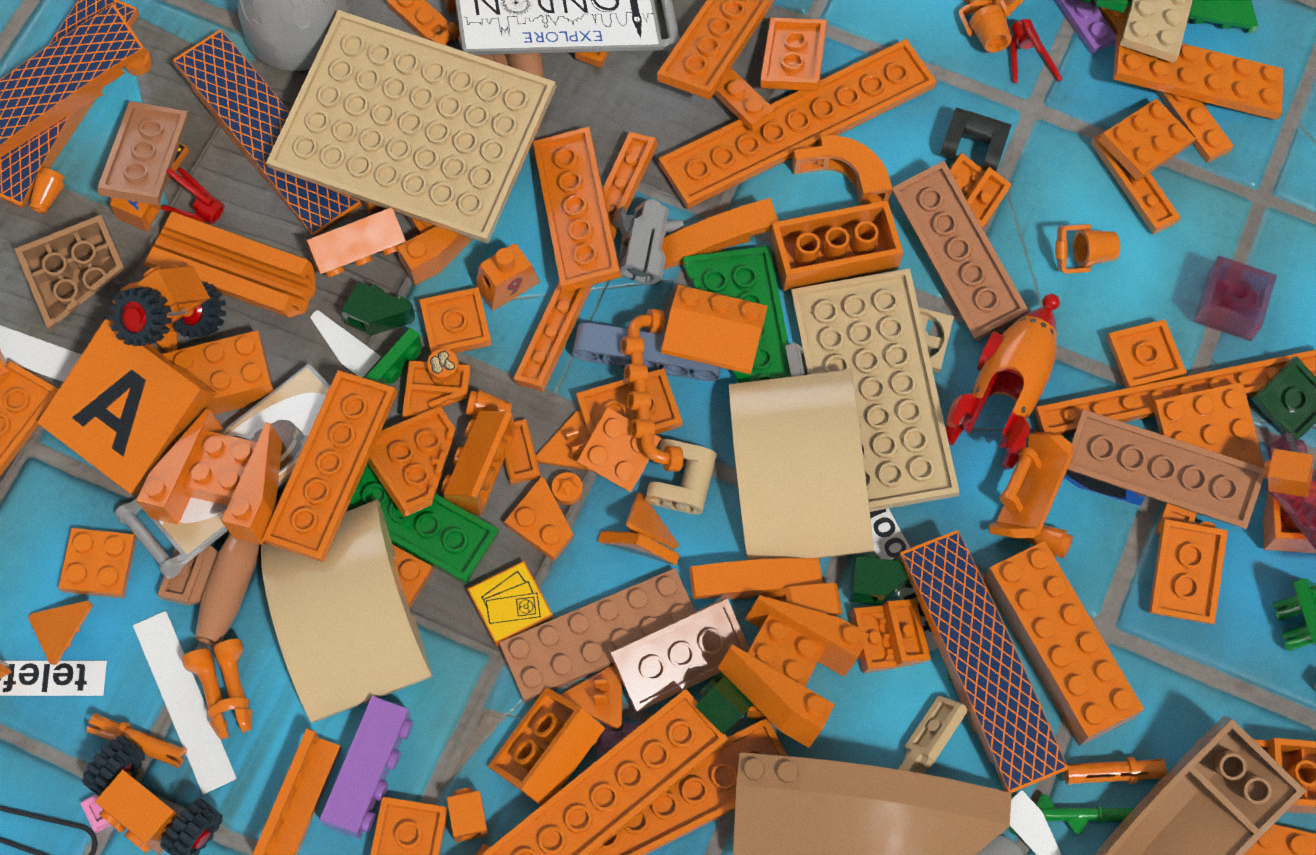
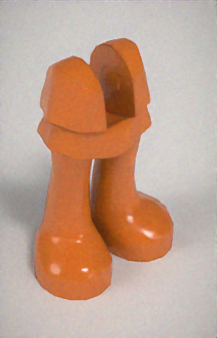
M241 639L225 640L213 647L229 698L224 700L219 688L212 652L208 649H198L181 657L184 668L198 675L206 697L208 707L206 714L211 719L209 725L220 740L230 738L224 712L231 709L235 710L236 720L241 732L245 733L252 730V710L249 709V699L246 698L243 691L238 668V661L243 653Z

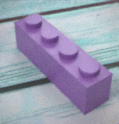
M374 696L371 697L319 819L323 826L360 840L364 832L368 833L376 815L372 813L377 800H382L388 788V782L385 781L390 769H396L400 760L401 751H398L402 739H408L413 728L414 721L411 720L409 709Z

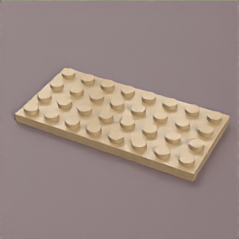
M910 268L791 289L801 345L804 350L807 375L852 369L870 512L958 497L960 493Z

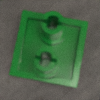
M1307 578L1293 582L1297 593L1296 596L1273 602V609L1278 610L1275 612V615L1279 621L1303 613L1307 624L1294 630L1282 632L1283 639H1287L1284 644L1289 652L1310 644L1316 645V583Z

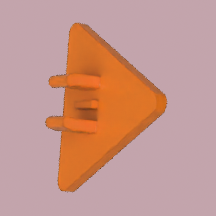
M576 411L536 455L538 463L591 471L576 462L589 439L581 411Z
M641 492L636 494L626 521V525L630 528L629 532L641 533L676 549L679 543L651 504L645 500V496Z
M89 601L35 612L29 615L30 624L50 664L56 665L67 647L71 646V641L75 634L80 632V626L93 606Z
M614 664L560 694L582 707L594 719L614 729L622 727L623 683Z

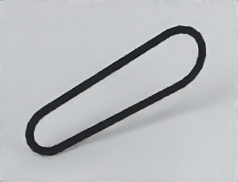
M0 806V811L82 829L92 838V850L89 855H95L98 842L96 834L91 828L83 824ZM0 837V843L33 855H49Z

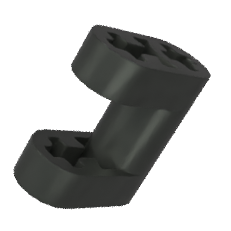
M956 107L940 156L954 160L961 137L963 136L989 144L982 169L986 170L988 167H991L994 171H997L1012 124Z

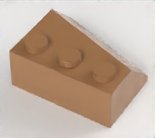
M102 215L14 249L48 331L125 269L117 246Z

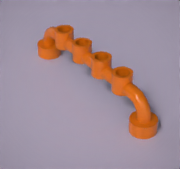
M648 309L646 315H639L632 319L628 325V336H624L621 340L622 355H630L631 364L627 363L624 369L625 382H633L635 390L629 392L627 405L629 410H637L638 419H633L631 423V436L633 438H641V445L645 454L654 462L663 464L665 471L679 472L683 465L682 448L680 446H666L662 452L655 447L653 440L655 423L650 417L651 394L647 392L648 368L643 362L644 339L640 337V329L645 327L646 332L661 334L664 329L665 315L663 310Z

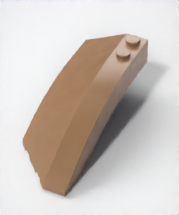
M1224 715L1151 789L1094 855H1244L1306 790L1232 718Z
M740 752L736 783L733 855H978L984 850L985 846L1010 827L1012 793L944 777L885 767L813 758Z

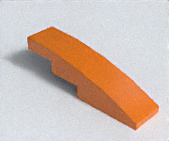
M767 198L714 215L664 237L662 250L666 255L664 270L683 265L684 256L721 252V249L750 242V236L771 231L772 222L779 221L771 199Z
M819 558L757 559L697 565L689 568L693 599H752L756 595L764 596L789 586L823 584Z

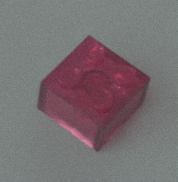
M1218 255L1208 272L1193 322L1252 341L1263 325L1277 275Z

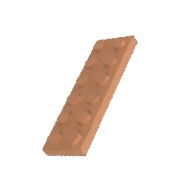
M945 161L892 187V193L975 342L1029 313L1026 304Z
M1084 409L1071 443L1073 445V457L1067 469L1068 471L1164 503H1169L1245 530L1248 527L1264 480V468Z
M674 568L499 642V646L524 703L538 698L546 687L554 691L612 666L614 662L609 651L695 612V609Z

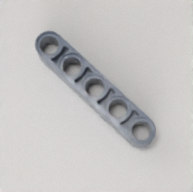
M581 323L577 327L572 354L575 358L582 361L625 368L627 363L631 364L630 355H622L621 340L624 336H628V329L595 323ZM640 331V337L644 339L643 362L647 366L648 372L664 368L666 375L702 381H716L720 378L721 367L663 354L661 349L665 335Z

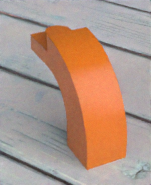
M823 135L820 136L818 147L803 146L794 150L791 164L793 174L823 170L836 171L846 176L853 183L859 205L886 200L889 203L892 186L887 169L881 159L864 144L843 136Z

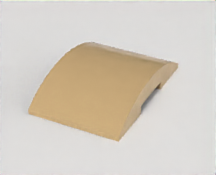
M852 369L729 384L734 453L747 560L827 558L874 552Z
M378 500L345 513L324 563L268 544L261 545L263 581L273 625L292 682L311 723L367 703L372 696L379 698L433 677L416 619L409 610L394 560L397 557Z

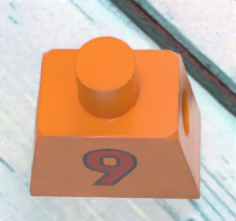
M512 244L507 248L498 250L495 255L479 265L476 288L479 287L481 297L491 311H494L539 284L540 280L533 266L517 244Z

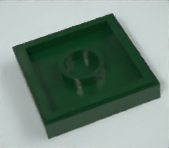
M1297 356L1292 357L1250 398L1286 438V434H1292L1294 442L1291 443H1296L1316 423V376Z

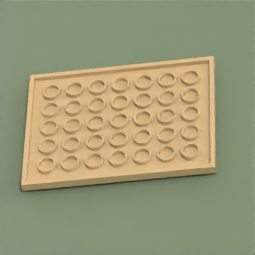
M338 10L266 164L269 168L386 209L393 208L395 212L489 243L555 92L556 82Z

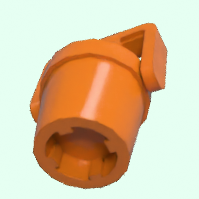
M974 0L959 10L960 18L970 37L973 35L977 36L987 52L996 53L1004 50L1012 40L1007 24V17L1011 14L1005 1L999 0L1002 6L1000 7L998 5H990V3L996 0ZM974 12L973 16L971 17L968 23L966 16Z
M1091 224L1061 225L1057 229L1055 259H1057V269L1059 272L1066 274L1091 272V266L1094 264L1115 261L1119 257L1120 240L1114 231L1091 230ZM1067 230H1077L1073 238L1072 248L1075 262L1079 267L1066 268Z

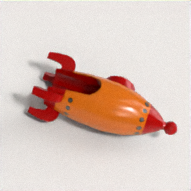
M1055 294L1045 295L1042 299L1043 307L1021 317L1005 330L1003 334L995 331L991 334L978 362L977 371H980L972 393L956 397L948 413L946 433L949 445L955 444L962 430L965 429L970 434L990 396L1004 394L1013 398L1016 404L1002 432L1003 439L999 448L1005 447L1007 452L1001 466L1005 470H1009L1016 465L1020 458V450L1022 447H1026V438L1030 432L1027 418L1040 399L1050 379L1056 360L1057 329L1052 311L1060 306V300Z

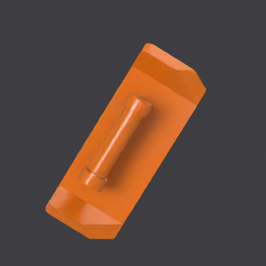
M1037 431L1029 434L1028 447L1021 448L1020 458L1006 489L1002 491L999 498L1004 506L997 521L989 525L990 534L1012 538H1034L1040 534L1073 457V445L1060 434Z

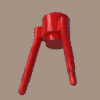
M1022 19L1015 22L1011 26L1012 40L1009 44L1012 82H1018L1017 46H1020L1021 49H1029L1034 46L1036 51L1041 53L1057 81H1062L1057 67L1040 41L1033 22L1030 19Z
M168 168L166 172L197 197L193 204L196 214L163 205L162 210L169 213L175 212L203 223L206 221L210 224L217 222L224 211L225 205L213 197L183 168L178 169V172L183 177Z

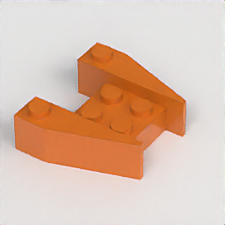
M361 200L370 215L386 210L384 207ZM405 215L417 236L397 246L400 263L415 286L440 273L473 238Z
M205 409L149 473L136 502L151 519L177 525L191 497L226 505L228 507L221 522L235 539L263 545L264 541L262 538L276 509L282 440L272 425L267 422L257 442L221 434L223 428L210 410Z
M759 595L745 620L760 628L749 650L745 652L732 644L718 669L779 731L810 748L824 728L835 706L834 703L805 687L813 670L819 662L845 677L858 659L870 634L842 618Z

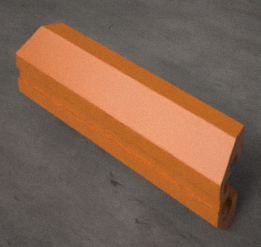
M175 212L170 213L143 264L149 268L161 266L162 269L176 264L180 267L193 266L201 281L208 282L207 285L213 284L216 286L214 291H220L224 295L288 318L304 314L309 306L310 299L313 298L316 291L315 269L309 260Z

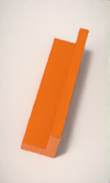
M306 728L252 855H298L342 750L340 745L323 740L318 737L315 731Z

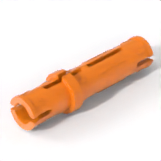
M94 713L89 720V724H92V727L87 726V733L109 741L112 739L116 740L117 736L120 735L125 736L140 748L145 755L172 765L177 769L181 767L185 759L181 756L187 754L186 748H181L131 728V724L128 722L118 723L98 713Z
M1127 757L1125 761L1066 763L1069 770L1064 771V779L1067 785L1127 781L1128 784H1136L1138 780L1162 779L1167 774V769L1163 758L1135 760L1134 757Z

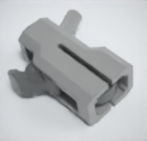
M650 199L636 207L634 215H627L626 208L621 206L615 211L612 223L615 228L619 227L623 234L618 258L621 276L631 279L634 274V281L652 286L660 281L663 276L666 255L662 250V244L666 232H676L683 229L684 223L682 220H667L669 209L659 201Z

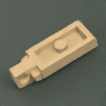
M938 696L904 746L907 752L904 757L905 760L898 770L925 774L926 768L929 769L965 717L968 712L966 706L963 703Z

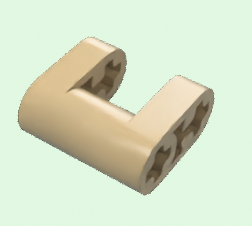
M670 439L661 440L658 450L662 452L666 446H680L682 448L684 474L680 487L662 482H650L645 500L652 505L693 515L702 514L717 454L705 447Z

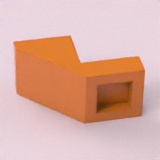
M836 583L789 586L764 595V597L832 616L842 614Z

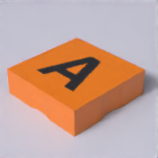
M105 319L37 423L128 493L139 495L152 469L205 411L217 392L183 367L167 360L152 344L142 346L124 344L125 339L119 340L116 337L119 331H112L110 327L115 325V322Z

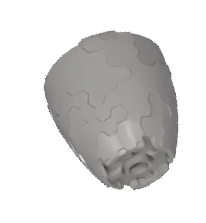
M238 0V17L248 48L260 61L280 70L303 71L310 69L337 11L340 10L351 14L348 0Z

